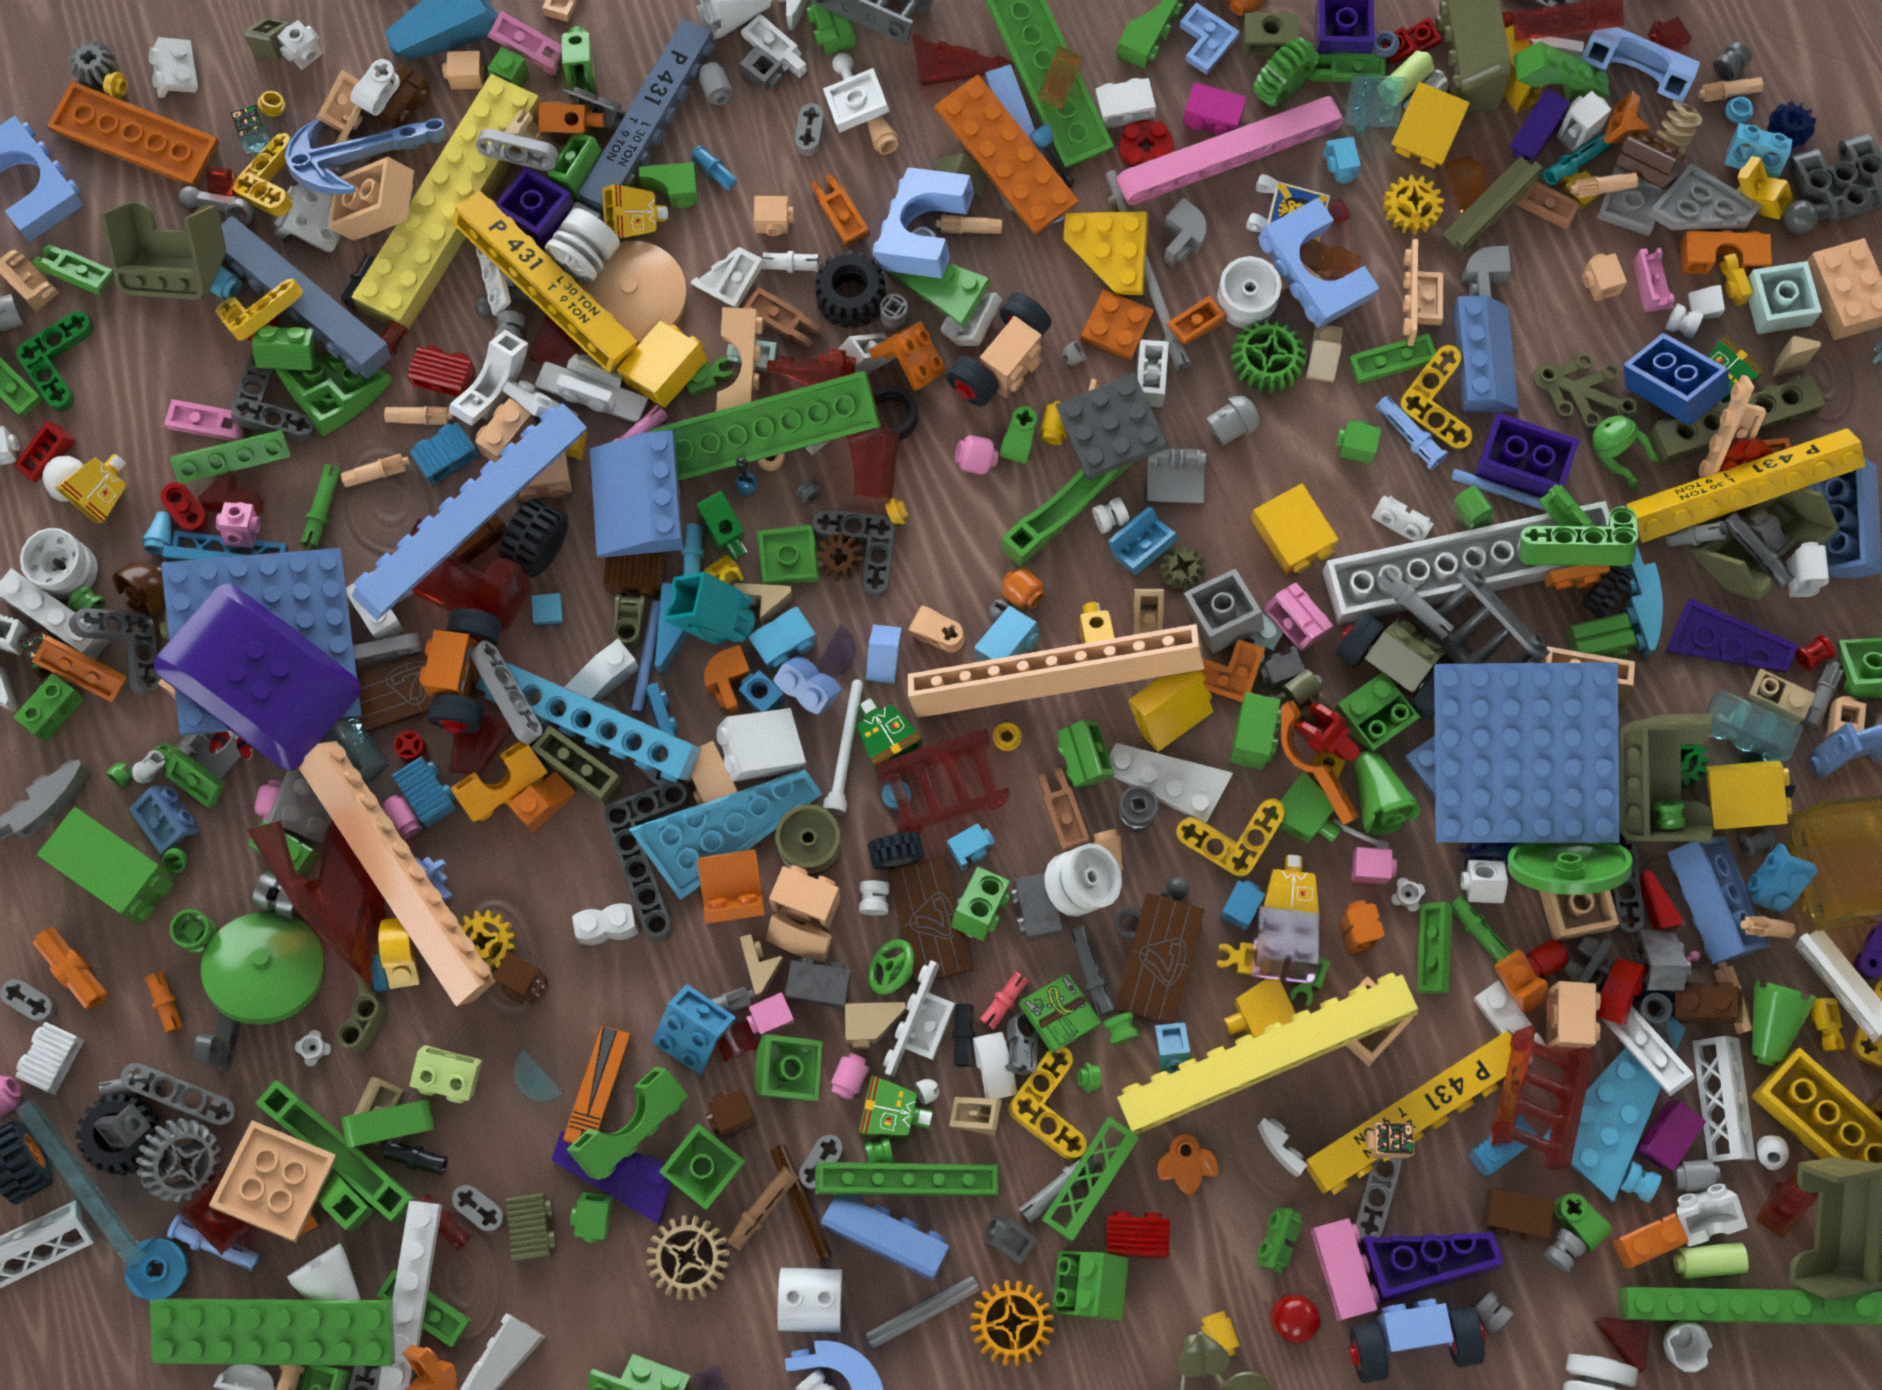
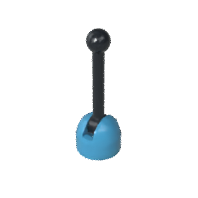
M1047 123L1031 132L1029 136L1035 145L1046 147L1061 173L1064 183L1068 187L1073 186L1074 179L1068 176L1050 145L1053 133L1049 124Z
M743 457L738 458L736 465L740 468L741 473L735 479L736 490L742 496H751L757 491V478L752 473L746 471L747 460Z

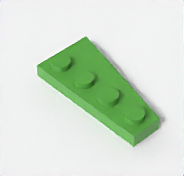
M950 263L947 264L942 278L885 271L905 287L911 288L918 293L919 297L932 303L945 316L954 319L963 329L991 284L988 277Z

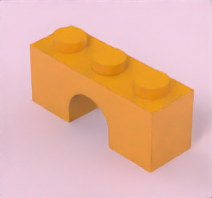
M519 741L500 754L506 765V774L500 782L486 784L479 779L474 771L450 788L473 823L477 820H486L495 812L494 809L502 803L509 804L524 788L529 785L534 786L544 779L543 776L548 772L529 744Z

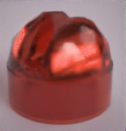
M1341 198L1333 202L1328 208L1330 215L1334 214L1332 216L1334 223H1341L1351 218L1350 212Z

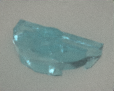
M523 1049L516 1058L514 1068V1082L520 1092L529 1099L542 1103L555 1101L565 1095Z

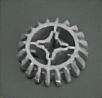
M178 1118L176 1124L171 1120H166L165 1129L155 1126L156 1135L154 1137L145 1135L149 1143L147 1146H139V1150L144 1153V1156L136 1158V1163L142 1165L136 1172L138 1176L144 1177L141 1180V1184L145 1188H149L148 1192L151 1195L159 1196V1199L162 1201L170 1199L175 1203H179L181 1197L185 1200H191L193 1191L198 1195L202 1194L201 1186L203 1184L207 1186L212 1185L208 1178L210 1174H218L213 1165L221 1163L220 1158L215 1156L221 1149L217 1144H214L217 1139L215 1135L209 1133V1129L206 1126H199V1123L195 1120H190L187 1123L185 1119ZM179 1139H194L190 1144L185 1143L181 1146L174 1144V1141ZM176 1153L179 1154L180 1156H182V1157H179V1158L181 1159V1161L179 1162V1164L181 1165V1167H179L178 1165H175V1164H178V1162H176V1160L178 1159V1156L176 1155ZM176 1175H181L184 1178L177 1182H163L166 1178H173Z

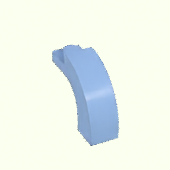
M814 1341L816 1354L810 1355V1349L791 1352L792 1358L785 1359L786 1372L814 1368H831L844 1375L852 1390H884L882 1381L872 1364L855 1349L838 1342Z

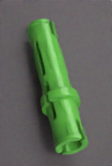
M325 464L311 511L307 512L305 517L307 523L300 540V544L308 548L310 541V549H317L323 527L328 524L327 514L342 472L335 465L333 471L331 470V464Z
M1462 894L1451 903L1452 913L1465 926L1463 929L1467 933L1470 932L1494 960L1499 962L1512 953L1503 940L1484 920L1485 916L1482 913L1479 915Z

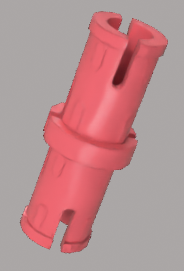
M1014 971L1001 992L997 991L993 996L995 1000L982 1017L979 1018L985 1025L993 1015L994 1018L987 1026L995 1031L1008 1010L1012 1011L1016 1006L1014 1002L1027 985L1030 984L1024 977L1019 985L1015 986L1022 976Z

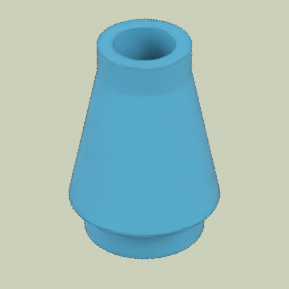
M166 512L156 513L155 519L142 539L144 551L151 555L162 556L164 545L171 546L173 521L171 514Z

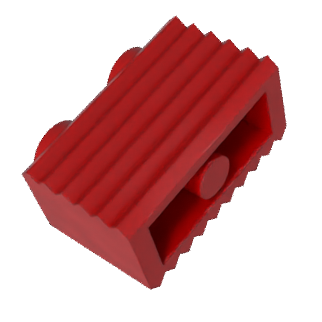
M428 345L427 348L418 346L407 377L414 387L458 398L469 388L475 367L472 360L465 354L455 352L453 355L443 353V350L436 346Z
M1113 1211V1217L1108 1216L1106 1218V1253L1122 1257L1168 1258L1170 1219H1163V1213L1144 1212V1218L1132 1217V1212Z

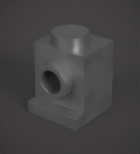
M758 45L740 63L742 78L744 80L748 79L766 93L771 87L777 89L783 81L782 62Z
M1765 509L1753 511L1744 520L1773 553L1780 550L1790 541L1789 535L1782 533L1781 523L1777 517L1768 514Z
M1292 646L1286 655L1276 653L1266 659L1267 662L1262 667H1259L1258 674L1263 684L1267 683L1269 690L1272 691L1287 684L1305 671L1296 646Z

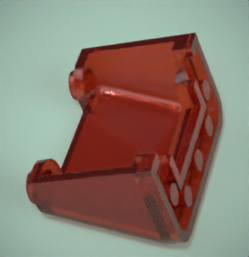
M418 518L411 530L410 535L412 537L419 531L417 526L423 521ZM448 557L414 587L412 592L416 596L450 612L457 608H469L495 615L501 620L500 632H504L512 625L532 587L522 567L510 560L497 559L488 566L485 573H481Z

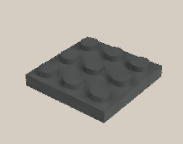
M1135 373L1055 404L1087 480L1167 449V442Z

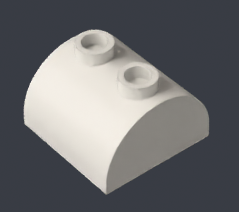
M781 1267L778 1288V1331L841 1333L843 1269Z

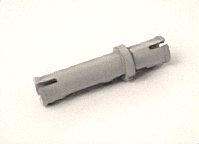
M1387 568L1382 573V577H1378L1376 582L1380 583L1395 597L1394 601L1397 604L1402 603L1432 630L1440 640L1448 635L1447 631H1452L1454 626L1414 592V587L1411 584L1407 585L1390 568Z
M1093 1155L1087 1161L1090 1174L1102 1166ZM1080 1159L1071 1167H1064L1061 1175L1018 1208L1030 1224L1049 1209ZM1084 1167L1078 1177L1085 1176ZM1083 1180L1074 1181L1070 1187L1071 1190L1074 1187L1078 1189L1082 1186L1081 1182Z

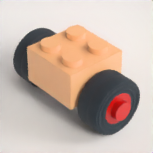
M1013 293L1000 308L999 314L1006 326L980 356V363L972 358L961 356L946 374L947 381L961 397L976 406H985L996 392L1005 398L1011 392L1016 393L1024 382L1023 377L1027 372H1033L1041 362V338L1050 328L1052 321L1039 303L1023 293Z

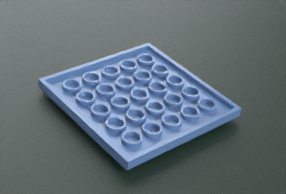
M341 548L161 563L169 641L216 588L224 584H230L239 588L274 613L357 678ZM175 689L180 736L230 731ZM359 696L340 720L361 718Z
M1618 662L1434 664L1436 842L1619 843Z

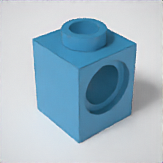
M760 670L754 675L752 673L748 674L740 683V688L738 689L740 697L756 713L777 710L785 702L784 693ZM759 688L768 691L767 695L763 698H755L752 694Z
M1238 880L1220 918L1246 931L1265 894L1260 892L1261 888L1250 881L1243 883Z

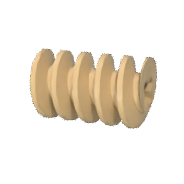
M1673 101L1672 105L1677 111H1667L1668 117L1672 120H1662L1661 124L1666 128V131L1658 129L1656 134L1661 140H1654L1661 144L1665 142L1674 144L1679 148L1678 152L1684 154L1686 145L1691 142V136L1697 132L1696 126L1702 123V117L1697 110L1688 104Z

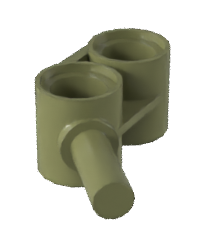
M1306 669L1282 686L1290 702L1294 701L1302 714L1298 718L1300 723L1306 722L1311 726H1315L1318 723V720L1312 716L1308 709L1311 704H1321L1332 711L1328 701L1320 693L1322 687L1318 679L1311 671Z
M358 967L353 970L359 997L353 1002L350 1019L341 1024L336 1032L338 1043L354 1054L363 1053L370 1047L372 1040L387 1016L385 1006L375 998V994L371 993L365 967ZM370 1005H374V1012L370 1016L364 1017L365 1009ZM359 1031V1037L356 1042L349 1044L350 1035Z

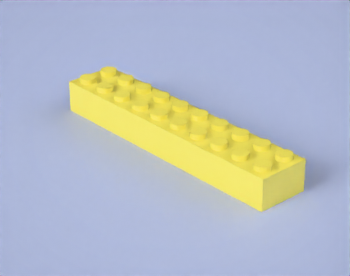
M490 74L410 202V212L407 221L395 226L351 296L358 311L407 334L466 238L452 224L455 207L479 191L487 198H491L512 164L511 162L486 157L478 152L476 142L480 131L494 129L504 132L519 110L530 113L533 116L532 120L537 123L539 120V103H541L538 95ZM517 146L510 147L515 153L520 151Z
M1394 973L1387 974L1377 979L1378 985L1369 989H1367L1366 985L1357 987L1348 992L1349 997L1341 1001H1338L1337 997L1321 1003V1009L1310 1014L1307 1009L1293 1015V1021L1282 1026L1280 1022H1276L1263 1028L1265 1034L1255 1038L1252 1034L1243 1036L1235 1040L1236 1046L1226 1050L1221 1046L1207 1052V1059L1200 1062L1196 1061L1195 1058L1178 1065L1179 1071L1172 1074L1163 1071L1151 1076V1083L1142 1086L1139 1083H1135L1122 1089L1123 1095L1118 1096L1117 1099L1131 1132L1137 1135L1417 1015L1418 1007L1403 975L1396 977Z

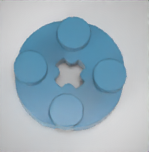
M162 1238L144 1240L136 1245L128 1255L125 1281L130 1291L139 1298L150 1301L155 1298L169 1299L183 1288L186 1279L190 1276L191 1269L188 1257L183 1248L173 1241ZM154 1262L157 1264L163 1263L164 1265L162 1269L163 1274L160 1277L158 1275L151 1277L150 1275L153 1270L151 1265Z

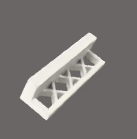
M1821 927L1810 935L1806 933L1801 936L1795 946L1798 952L1873 1043L1881 1039L1882 1001Z
M1721 1036L1692 1041L1702 1118L1706 1121L1703 1127L1708 1160L1711 1159L1713 1163L1732 1160H1756L1739 1038ZM1715 1045L1717 1057L1710 1065L1704 1060L1703 1047ZM1713 1074L1721 1082V1088L1716 1095L1708 1090L1707 1084ZM1717 1104L1725 1112V1118L1720 1125L1712 1120L1711 1114ZM1721 1135L1729 1141L1730 1154L1717 1155L1715 1143Z
M76 1200L0 1236V1276H2L0 1277V1288L94 1243L92 1235L82 1221V1208ZM75 1228L82 1237L73 1243L62 1240L64 1233ZM39 1245L53 1246L52 1252L46 1256L33 1254L35 1247ZM12 1258L24 1260L23 1266L17 1270L4 1268L5 1262Z

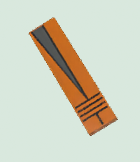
M601 1026L563 1137L564 1142L574 1143L589 1128L596 1131L600 1130L631 1038L630 1033Z

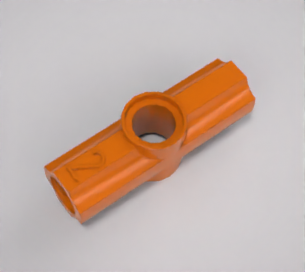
M52 926L45 929L36 936L32 943L50 964L52 974L64 987L71 990L75 998L86 1010L89 1011L92 1008L98 1007L106 1000L109 993L90 971L92 969L90 964L76 949H72L67 940L63 938L55 927Z

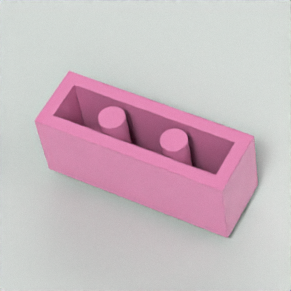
M1347 1218L1311 1229L1310 1233L1337 1321L1376 1311V1304L1380 1303L1375 1285L1369 1284L1366 1273L1370 1272V1267L1366 1255L1360 1254L1357 1245L1358 1242H1361V1238L1356 1224L1351 1225L1350 1219Z

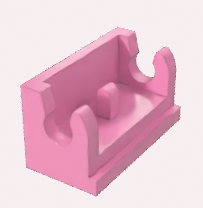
M1647 248L1640 249L1632 262L1645 313L1672 309L1673 302L1675 301L1673 293H1670L1661 260L1663 256L1661 248H1657L1656 252L1648 255Z

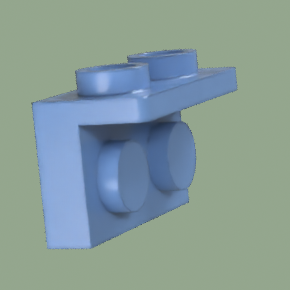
M168 785L150 787L129 808L160 855L164 854L171 847H175L186 835H194L200 831V828L195 823L194 816L183 806L177 792Z

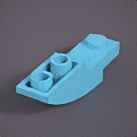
M1637 546L1635 561L1632 564L1619 567L1633 577L1626 589L1628 594L1633 597L1624 606L1623 613L1628 614L1637 642L1635 649L1640 651L1642 659H1646L1655 651L1660 637L1663 599L1656 564L1654 562L1644 565Z

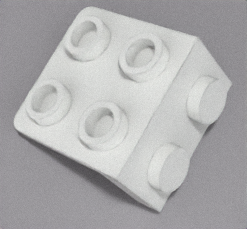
M300 183L295 187L291 185L287 194L293 200V206L285 215L275 217L273 224L277 225L273 234L281 239L286 238L289 234H293L327 253L332 252L341 234L328 228L333 195L305 188Z

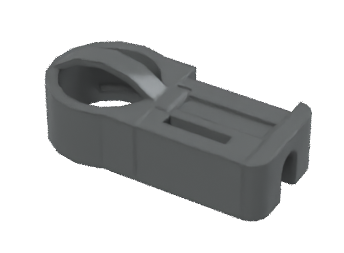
M1021 1012L1012 1017L1007 1024V1041H1010L1009 1064L1005 1068L1009 1072L1027 1076L1036 1070L1039 1034L1025 1013ZM1023 1021L1030 1029L1029 1037L1024 1036L1020 1032Z

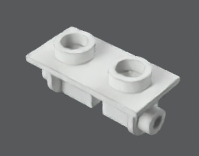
M1385 495L1379 501L1371 517L1413 542L1424 540L1434 523L1429 521V517H1425L1413 509L1409 514L1405 511L1408 506L1397 501L1392 496L1388 498Z

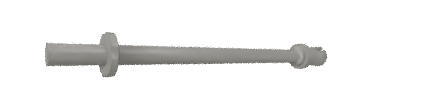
M1109 171L1106 173V177L1113 194L1108 198L1109 205L1117 206L1119 212H1131L1116 182V177L1118 176L1116 171ZM1146 253L1144 279L1165 333L1164 341L1169 342L1168 352L1174 365V370L1180 371L1179 366L1184 370L1191 366L1192 363L1189 360L1185 346L1180 343L1166 326L1171 317Z

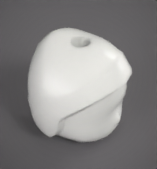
M1767 1135L1759 1139L1756 1152L1760 1163L1768 1170H1777L1784 1166L1789 1158L1787 1142L1782 1137Z

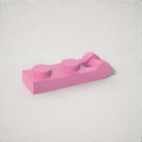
M501 11L488 37L540 66L546 73L556 75L559 69L558 63L562 60V45ZM544 49L550 52L549 58L542 54Z
M171 399L164 423L167 429L228 440L229 442L242 440L245 436L243 433L244 427L233 422L231 418L232 410ZM240 412V415H242V416H245V415H246L245 413ZM227 421L233 422L232 429L225 428Z

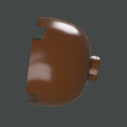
M140 561L132 562L112 576L119 595L125 592L130 599L126 604L134 612L146 614L152 619L166 606L162 568L160 566L155 567L150 563Z

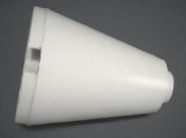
M700 0L701 5L696 6L702 26L711 30L714 35L713 40H716L769 9L773 0Z
M340 1243L287 1276L290 1281L289 1283L306 1300H361L345 1249Z

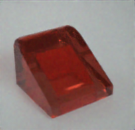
M205 166L208 193L237 196L233 190L237 177L232 169Z
M747 1020L732 1025L717 1041L718 1048L725 1062L758 1048Z

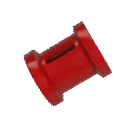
M1824 635L1817 636L1815 641L1806 647H1798L1795 652L1798 663L1806 671L1813 670L1815 664L1825 658L1831 659L1835 656L1833 644Z

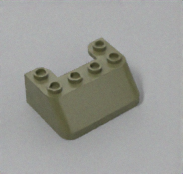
M1500 0L1441 1L1439 3L1440 14L1435 18V25L1437 31L1441 32L1442 37H1444L1445 42H1449L1448 63L1450 67L1453 66L1455 73L1452 76L1453 88H1449L1448 94L1470 102L1466 113L1498 110L1511 74V59Z
M129 201L100 213L115 281L121 292L132 296L190 300L200 299L210 292L226 254V245L217 205L200 206L195 210L194 214L185 217L186 231L157 229L154 213L150 206L144 202Z
M1806 488L1717 517L1711 522H1724L1735 512H1738L1742 519L1745 520L1753 511L1765 509L1768 514L1777 517L1781 523L1782 533L1790 537V541L1776 552L1779 555L1778 559L1785 555L1798 541L1805 543L1817 542L1820 545L1827 542L1839 530L1824 494ZM1728 529L1727 533H1721L1727 535L1725 540L1706 541L1699 546L1688 545L1693 557L1727 591L1758 601L1767 595L1772 588L1770 577L1762 574L1765 571H1761L1757 567L1759 564Z
M1662 714L1628 722L1620 728L1618 732L1619 830L1623 837L1630 841L1712 842V811L1707 804L1700 801H1684L1685 808L1682 810V816L1686 819V826L1678 829L1656 828L1655 820L1658 818V813L1654 810V803L1656 801L1666 799L1681 800V744H1701L1707 741L1711 735V714Z
M1837 1157L1798 1163L1797 1183L1799 1188L1807 1193L1818 1192L1814 1249L1799 1252L1790 1263L1789 1284L1827 1300L1882 1289V1163Z

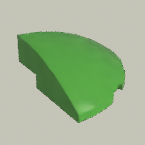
M330 353L327 354L326 358H316L313 371L275 369L303 414L310 417L315 429L322 437L357 416L392 383V377L381 368L366 379L359 372L354 374L340 356L335 358Z

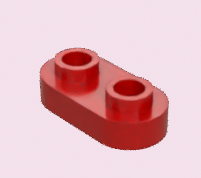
M171 482L163 487L160 494L161 502L184 531L192 533L203 530L208 522L207 513L188 488L178 482ZM182 496L179 502H174L175 497ZM192 517H198L195 523H190Z

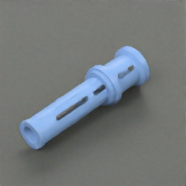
M1389 395L1377 403L1375 408L1411 444V451L1418 453L1428 464L1427 468L1430 471L1447 458L1449 453L1446 450H1442L1432 440L1430 433L1423 432Z
M181 1212L174 1218L167 1233V1238L171 1240L177 1238L190 1244V1248L195 1251L206 1250L252 1273L261 1260L262 1254L211 1232L209 1225L205 1223L199 1225L186 1219V1215Z

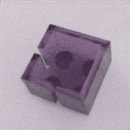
M1259 906L1254 924L1252 976L1279 980L1285 958L1290 961L1285 980L1313 983L1319 960V913Z

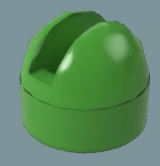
M119 762L111 766L106 775L116 785L125 788L132 779V769L130 767L125 771L126 763Z
M171 847L164 853L161 860L163 868L170 873L183 871L187 863V854L182 848Z

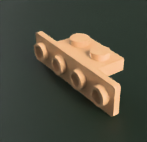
M343 70L336 78L316 117L340 132L334 144L350 141L351 139L348 135L351 129L356 130L363 119V116L360 115L362 108L350 100L351 92L360 80Z
M1412 239L1410 249H1405L1404 266H1408V272L1404 274L1403 288L1408 289V295L1404 296L1403 312H1408V318H1404L1403 335H1407V346L1414 345L1417 324L1441 326L1443 321V273L1418 271V239Z
M1741 375L1739 382L1735 383L1732 388L1730 404L1727 409L1723 410L1720 417L1719 430L1710 440L1708 456L1700 464V478L1719 472L1729 446L1734 439L1756 438L1766 410L1764 407L1748 404L1754 390V385L1748 376Z

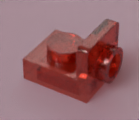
M1679 17L1663 24L1660 20L1655 21L1648 33L1649 41L1673 51L1689 44L1692 39Z

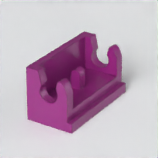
M1667 1101L1635 1151L1642 1154L1662 1169L1664 1166L1668 1170L1674 1171L1706 1121L1681 1101Z

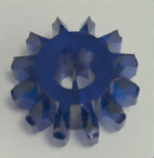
M1791 100L1787 105L1781 103L1774 112H1771L1768 118L1767 131L1781 133L1787 138L1792 139L1791 149L1795 148L1796 145L1802 147L1815 132L1816 118L1810 117L1812 109H1803V102L1795 106Z

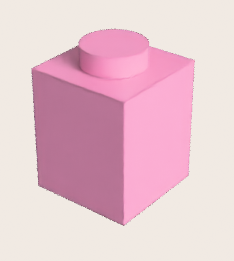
M1356 847L1352 853L1351 882L1387 885L1392 876H1396L1397 859H1392L1391 849Z
M782 992L750 1006L749 1009L752 1015L746 1017L753 1034L760 1032L761 1037L765 1034L773 1035L795 1025Z

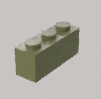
M550 725L531 748L538 759L605 807L623 785L617 773Z

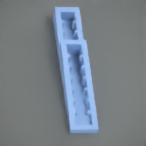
M1011 64L985 72L986 85L1032 141L1029 134L1035 129ZM1036 146L1037 149H1038V150L1041 152V154L1044 156L1043 151H1042V148L1039 147V146ZM1065 214L1052 224L1065 220Z

